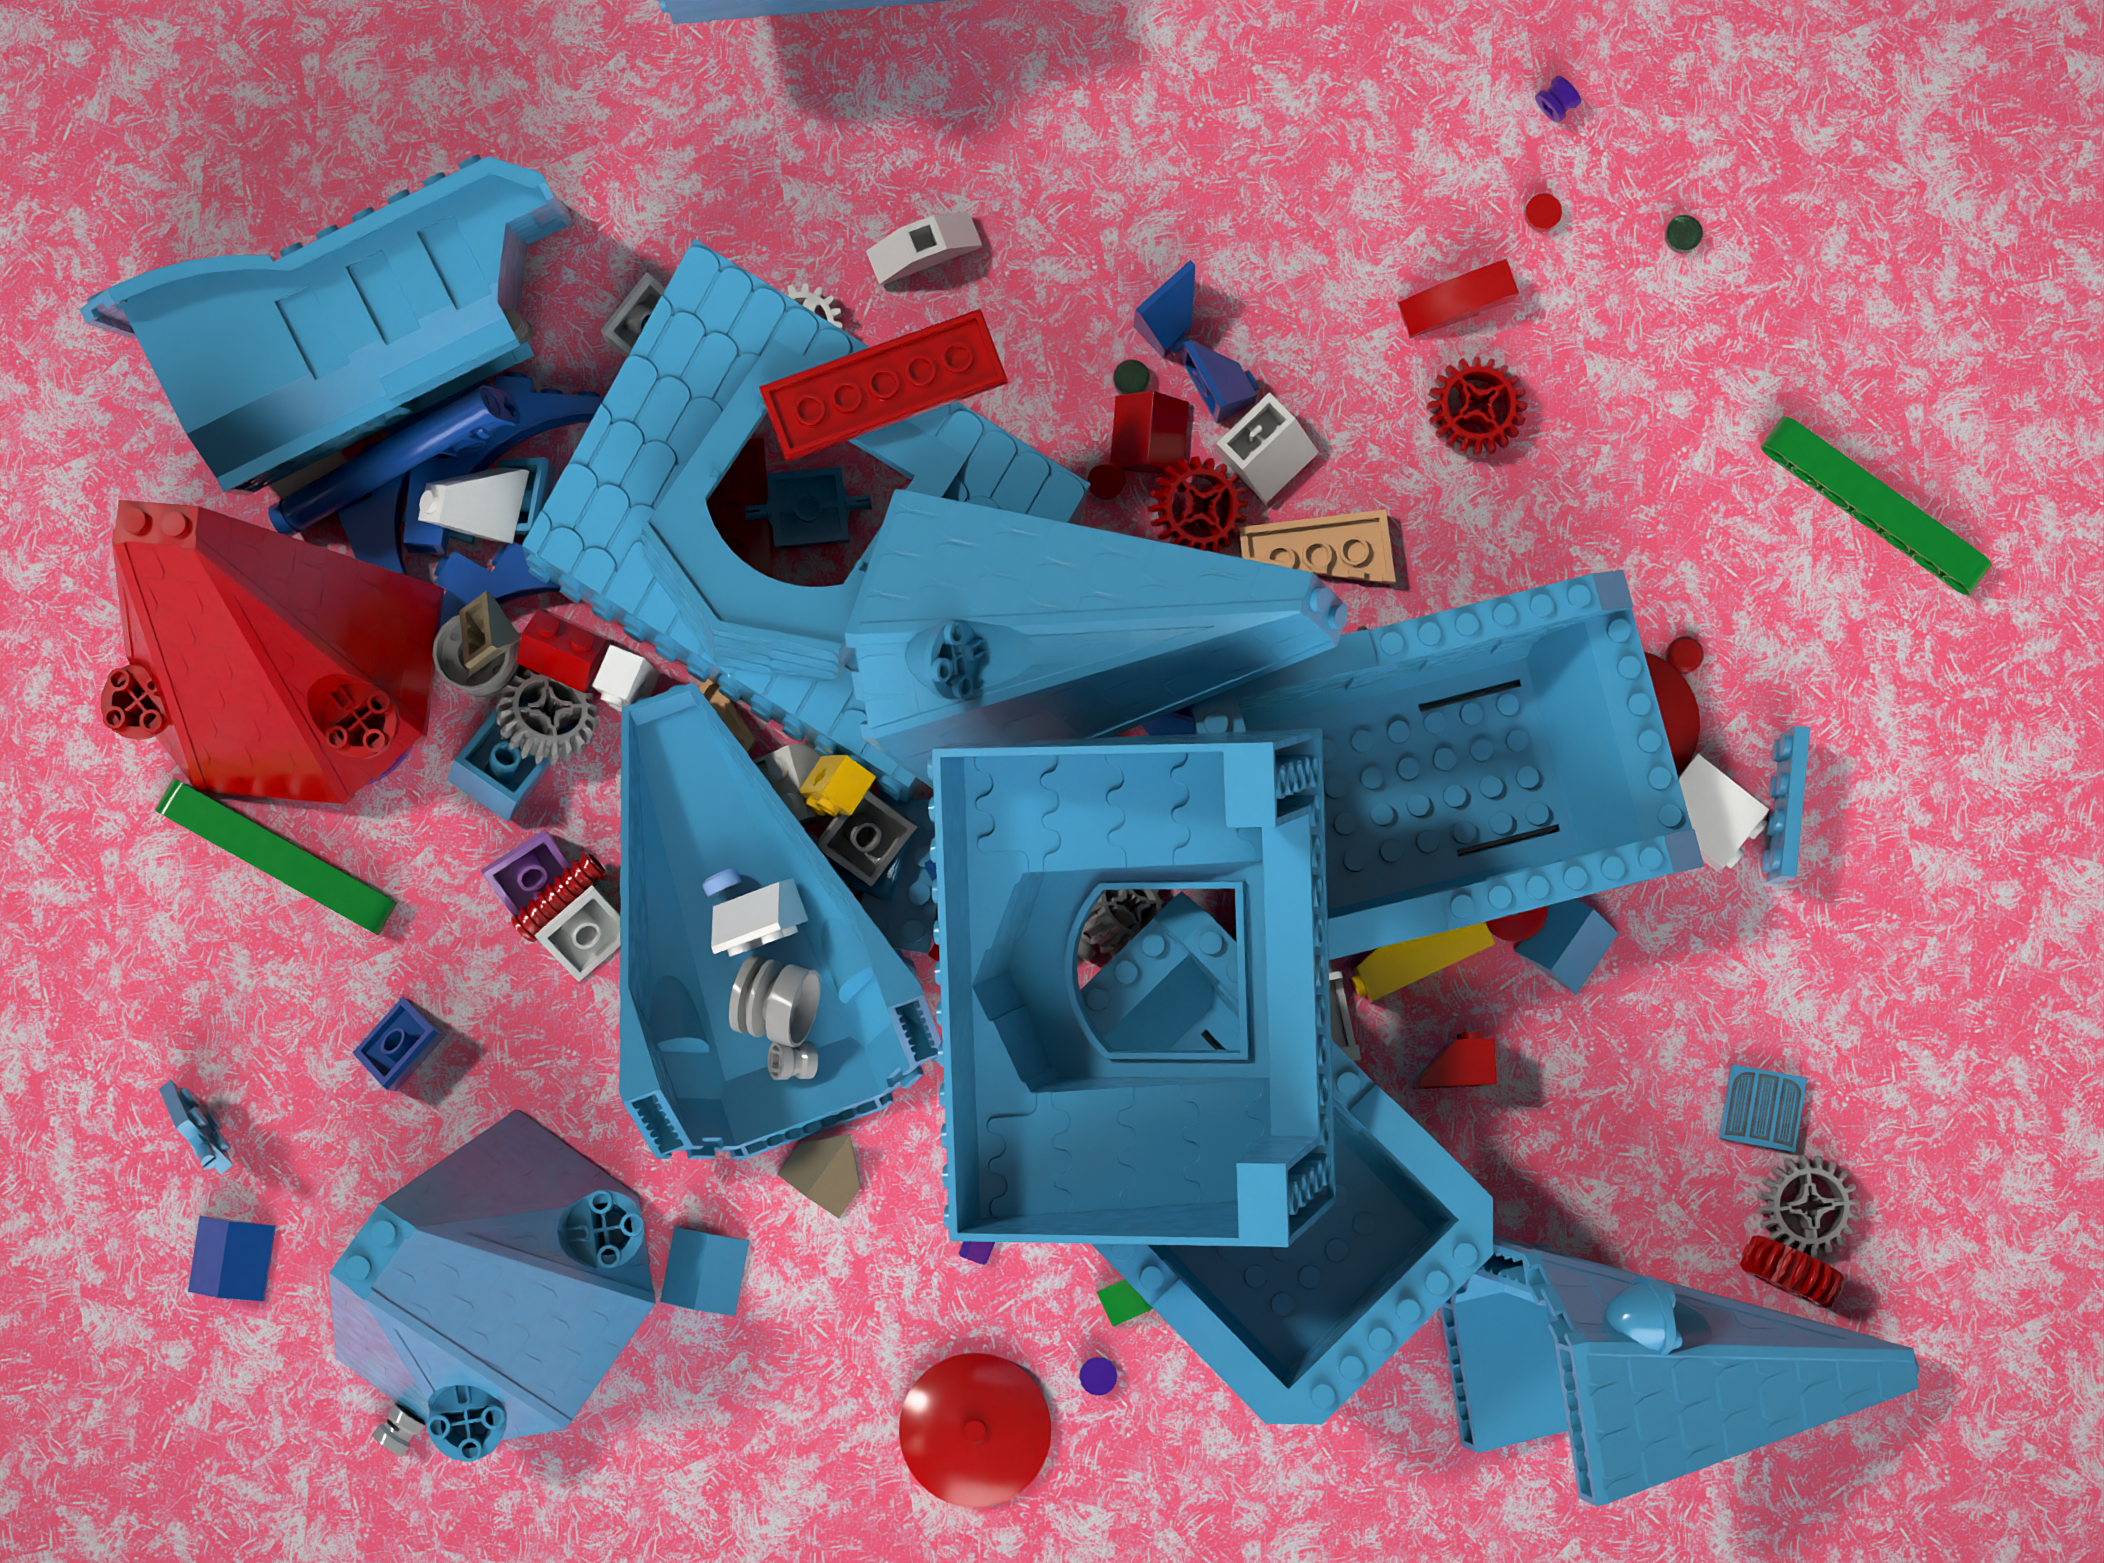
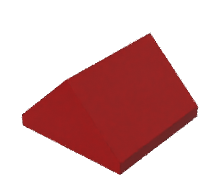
M1156 391L1116 395L1110 461L1117 463L1123 471L1165 474L1164 469L1167 466H1172L1177 470V460L1184 459L1189 402Z

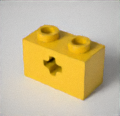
M848 755L821 756L801 786L798 794L806 799L805 806L820 816L825 814L834 817L837 814L852 815L876 776Z

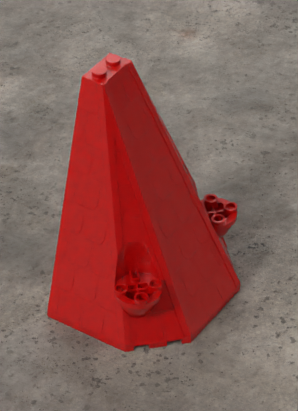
M130 500L118 501L112 547L125 654L130 665L116 668L108 675L101 694V711L105 726L122 737L143 740L155 736L197 791L346 805L356 797L355 793L372 779L376 780L397 762L396 759L413 745L417 746L427 737L435 674V663L432 656L434 639L440 630L444 588L200 506Z

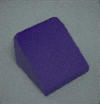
M963 1241L958 1254H960V1257L985 1265L995 1242Z

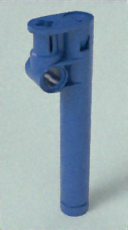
M481 385L291 493L285 499L270 505L268 508L270 520L278 533L292 537L301 532L302 529L312 526L439 453L455 457H465L479 452L486 446L485 440L492 437L496 429L505 424L515 426L520 423L519 409L507 392Z

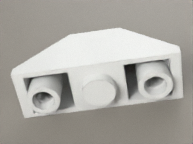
M960 212L932 215L901 227L872 246L866 253L879 286L981 248L982 243L970 213Z

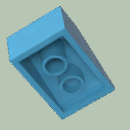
M537 696L528 698L518 706L527 707L528 703H534L538 698ZM495 709L454 759L447 781L509 822L533 792L551 764L546 757H543L542 761L536 764L535 756L531 754L522 759V749L520 747L510 750L509 742L511 739H501L500 732L502 727L497 726L496 718L498 712ZM569 724L566 728L558 729L557 735L568 733L575 728V724Z

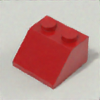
M537 609L522 632L516 663L584 693L601 667L609 646H614L615 640L548 610Z
M1484 1031L1461 1032V1034H1457V1040L1448 1042L1412 1081V1089L1479 1087L1497 1084L1494 1038H1484Z

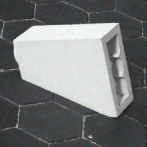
M500 467L426 483L425 492L420 499L418 520L486 540L512 544L529 471Z

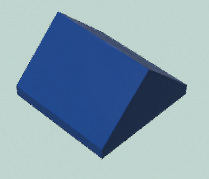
M403 996L352 1053L386 1090L397 1091L447 1034Z
M199 1216L188 1292L216 1298L265 1301L276 1225Z

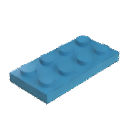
M1794 726L1780 734L1779 739L1774 740L1772 761L1777 762L1776 776H1771L1769 783V798L1774 799L1773 813L1767 814V824L1765 826V834L1770 835L1769 850H1765L1762 857V872L1767 873L1766 882L1781 884L1797 877L1810 727Z
M879 793L881 799L916 825L917 828L912 834L891 900L863 892L861 905L886 937L892 948L929 953L937 904L932 899L933 882L925 868V862L931 860L930 845L932 839L935 838V822H932L929 817V801L910 798L907 803L900 799L897 802H893Z

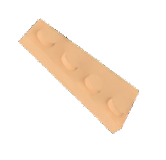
M1386 509L1239 527L1241 531L1239 535L1241 557L1244 559L1313 572L1315 575L1386 584L1396 583Z

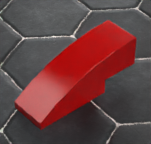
M1504 259L1419 292L1398 302L1397 305L1409 338L1478 316L1481 311L1514 301L1519 291L1508 261Z

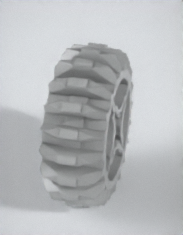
M527 669L523 672L522 678L515 675L511 679L509 686L506 685L503 688L501 699L498 700L496 723L497 726L502 727L500 732L501 739H511L509 742L510 750L520 747L522 749V759L531 754L535 756L536 764L540 763L543 757L548 758L551 765L557 763L559 757L567 763L571 760L573 754L579 756L584 751L585 745L588 746L594 736L593 732L596 731L598 726L596 719L598 706L592 705L593 693H583L538 672L535 675ZM535 696L538 698L536 702L528 703L527 707L518 706L528 698ZM569 724H575V728L568 733L557 735L558 729L566 728Z
M1161 889L1106 890L1093 907L1083 928V932H1087L1091 936L1090 944L1098 943L1101 954L1110 952L1113 958L1166 906L1167 902L1160 900L1158 896Z
M1799 1155L1798 1167L1792 1158H1787L1784 1160L1786 1172L1779 1166L1772 1167L1771 1171L1777 1180L1775 1181L1768 1177L1763 1178L1762 1183L1770 1188L1769 1193H1757V1198L1767 1200V1206L1756 1208V1212L1759 1214L1768 1213L1769 1219L1763 1220L1760 1223L1761 1228H1770L1772 1226L1775 1228L1768 1238L1776 1241L1783 1237L1781 1243L1789 1247L1794 1243L1793 1248L1803 1253L1805 1248H1807V1253L1811 1257H1818L1819 1246L1825 1254L1832 1253L1833 1249L1830 1240L1838 1246H1843L1845 1240L1840 1235V1232L1852 1235L1855 1231L1853 1227L1846 1224L1847 1220H1859L1860 1218L1859 1214L1850 1212V1206L1860 1205V1199H1849L1848 1193L1854 1192L1857 1189L1856 1185L1846 1184L1843 1186L1842 1184L1847 1179L1848 1173L1840 1171L1834 1176L1837 1163L1829 1161L1823 1168L1822 1156H1814L1810 1165L1807 1155ZM1811 1175L1822 1179L1831 1188L1835 1198L1821 1197L1817 1192L1816 1184L1811 1181ZM1799 1176L1800 1184H1796L1797 1190L1794 1198L1780 1203L1785 1187ZM1807 1196H1810L1808 1201L1825 1204L1824 1206L1809 1210V1216H1806L1808 1211L1792 1209V1206L1807 1202ZM1836 1209L1831 1225L1823 1233L1817 1235L1821 1216L1827 1211ZM1781 1214L1795 1215L1800 1221L1801 1228L1805 1229V1237H1801L1791 1231L1785 1224Z

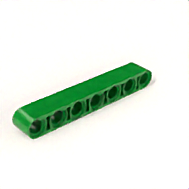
M1782 416L1761 445L1762 451L1769 458L1957 592L1970 596L1992 566L1991 561L1984 554L1796 420Z
M175 778L172 779L155 808V811L378 936L397 905L396 901Z

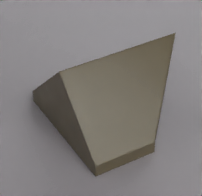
M488 591L482 593L459 611L464 665L467 666L468 678L521 640V637L493 595Z
M850 1134L800 1143L777 1174L808 1199L837 1218H840L861 1188Z

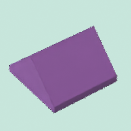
M544 829L481 869V872L511 914L519 915L521 914L520 908L528 907L530 899L536 900L539 891L545 892L546 885L548 883L554 884V878L557 875L562 877L564 875L563 870L566 867L571 869L572 865L553 835Z

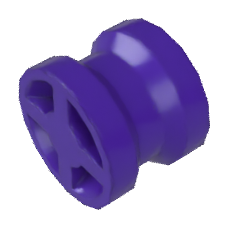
M1556 76L1551 81V86L1547 90H1540L1535 95L1536 103L1540 109L1556 123H1560L1565 118L1568 109L1576 108L1582 102L1574 86L1562 76Z

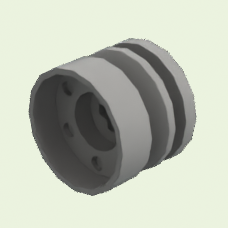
M460 615L452 617L441 626L434 639L432 656L436 670L447 683L475 697L492 698L501 695L503 688L506 685L509 686L511 679L515 675L520 677L524 671V666L516 663L520 644L519 640L468 678L467 666L464 665Z
M750 955L741 966L732 988L729 1002L730 1027L734 1032L741 1034L750 1033L751 1036L757 1038L767 1033V1037L772 1042L791 1047L800 1046L807 1038L818 1010L821 990L818 972L815 969L795 964H789L783 969V965L779 960H767L764 956Z

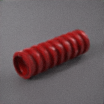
M586 852L580 854L581 860H574L571 869L566 867L563 870L564 875L562 877L557 875L554 878V884L548 883L545 892L539 891L536 900L530 899L528 907L520 908L521 914H514L511 917L512 925L524 939L535 942L537 940L534 936L591 885L596 887L599 878L602 880L606 878L604 867L593 855Z

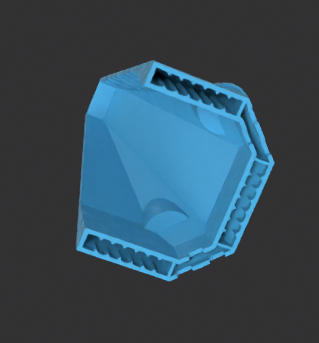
M895 489L845 630L847 647L855 648L858 669L851 671L855 698L856 700H863L867 721L860 723L862 738L933 789V781H930L928 777L927 763L929 757L932 756V749L968 743L1112 737L1338 646L1341 630L1347 622L1348 606L1313 572L908 490Z
M694 682L687 685L673 686L667 692L650 698H639L632 704L622 707L619 1093L622 1103L656 1159H669L672 1156L671 1152L686 1151L688 1159H713L716 1156L715 1151H730L732 1160H744L886 1109L894 1102L891 1093L901 1085L902 1089H908L924 1075L921 1066L926 1061L932 1059V1062H938V1047L942 1042L922 987L916 979L917 971L914 962L910 958L904 957L901 950L892 948L886 937L864 911L862 905L838 876L829 861L808 836L803 826L778 796L772 785L751 760L746 750ZM726 869H736L742 882L727 891L708 898L702 886L704 881ZM791 878L794 879L808 921L796 925L798 933L729 957L727 950L716 954L713 953L711 948L713 906ZM750 955L764 956L767 960H779L783 965V969L789 964H795L815 969L818 972L821 983L818 1010L813 1026L804 1040L814 1043L817 1049L818 1068L812 1079H798L794 1075L786 1080H774L769 1073L767 1061L768 1051L773 1042L767 1037V1033L757 1038L751 1036L750 1033L741 1034L734 1032L730 1027L729 1002L732 988L741 966Z
M515 1109L379 1203L329 1272L336 1359L355 1371L381 1392L388 1395L411 1414L425 1422L432 1442L441 1453L454 1460L473 1462L492 1453L502 1440L567 1429L656 1304L649 1266L647 1241L644 1234L645 1221L641 1213L640 1197L520 1110Z
M1493 1236V1255L1440 1307L1462 1447L1476 1453H1481L1568 1431L1578 1497L1595 1506L1617 1501L1919 1389L1917 1379L1919 1365L1915 1358L1914 1349L1911 1347L1659 1280L1650 1275L1644 1276L1565 1255L1563 1252L1557 1253L1549 1245L1542 1243L1531 1246Z

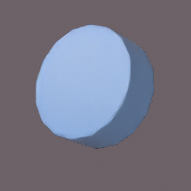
M729 868L707 878L702 886L709 898L737 886L742 880L736 869Z

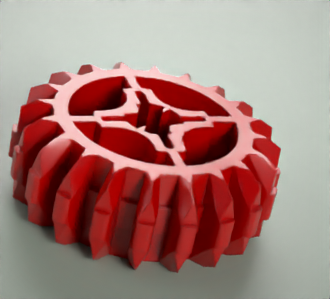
M1479 356L1474 357L1472 367H1469L1468 362L1464 358L1460 359L1458 362L1459 371L1454 366L1448 365L1445 369L1447 377L1438 375L1435 379V383L1440 388H1431L1428 393L1431 398L1437 401L1428 402L1426 408L1430 412L1438 413L1430 417L1429 424L1442 425L1436 431V437L1441 438L1448 434L1450 438L1446 443V447H1453L1457 441L1461 443L1459 453L1462 455L1466 453L1468 446H1473L1475 457L1481 455L1482 446H1485L1489 455L1496 452L1495 442L1500 447L1506 448L1509 445L1507 436L1516 438L1519 434V430L1514 425H1523L1526 420L1523 415L1517 413L1525 411L1528 407L1526 402L1516 400L1525 394L1524 388L1513 389V386L1519 380L1518 376L1513 375L1506 379L1504 375L1508 370V366L1503 365L1499 371L1493 369L1495 360L1492 358L1488 360L1485 367L1481 366ZM1481 380L1491 384L1492 387L1487 390H1480L1474 387L1471 382L1467 384L1466 381ZM1455 387L1459 392L1458 398L1462 403V408L1455 416L1451 417L1448 409V395ZM1502 396L1506 406V416L1504 423L1499 427L1495 421L1497 416L1492 410V404ZM1487 400L1482 411L1477 409L1467 413L1472 402L1478 404ZM1467 423H1475L1482 430L1487 429L1488 433H1471L1461 427Z
M1199 456L1191 457L1190 464L1185 459L1177 460V470L1172 466H1167L1164 469L1168 479L1164 477H1157L1155 479L1156 485L1162 490H1153L1149 493L1152 499L1158 500V505L1148 506L1147 510L1151 513L1158 512L1159 516L1158 519L1150 522L1151 526L1162 525L1164 529L1159 532L1158 538L1164 540L1171 536L1170 544L1204 551L1207 548L1210 552L1219 553V544L1223 547L1231 545V539L1228 534L1234 537L1240 535L1241 531L1234 523L1246 522V516L1238 514V509L1248 507V502H1238L1237 495L1245 492V488L1243 486L1233 487L1232 484L1238 479L1235 473L1227 477L1224 476L1228 467L1226 464H1220L1214 470L1215 462L1213 458H1206L1203 465ZM1190 476H1197L1210 481L1214 486L1211 489L1200 492L1194 485L1189 486L1185 479ZM1177 489L1176 495L1180 500L1181 507L1179 512L1173 516L1172 499ZM1222 497L1223 516L1220 523H1218L1220 519L1215 512V506ZM1207 498L1202 502L1204 508H1200L1203 510V513L1189 515L1193 512L1192 506L1195 505L1192 503L1193 501ZM1195 521L1202 528L1206 527L1211 534L1203 538L1195 537L1186 533L1181 528L1185 524Z
M1760 1235L1752 1236L1749 1244H1746L1743 1257L1740 1262L1743 1271L1790 1295L1827 1308L1832 1307L1835 1299L1838 1298L1841 1292V1285L1844 1280L1841 1272L1795 1248Z

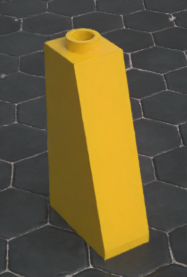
M1482 922L1376 948L1353 969L1356 976L1352 977L1351 980L1359 997L1363 998L1366 996L1370 1003L1495 945V942L1486 923Z

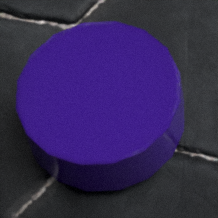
M1094 1357L1088 1359L1082 1365L1079 1378L1085 1391L1092 1395L1100 1396L1107 1394L1114 1388L1117 1382V1372L1111 1361L1103 1357Z

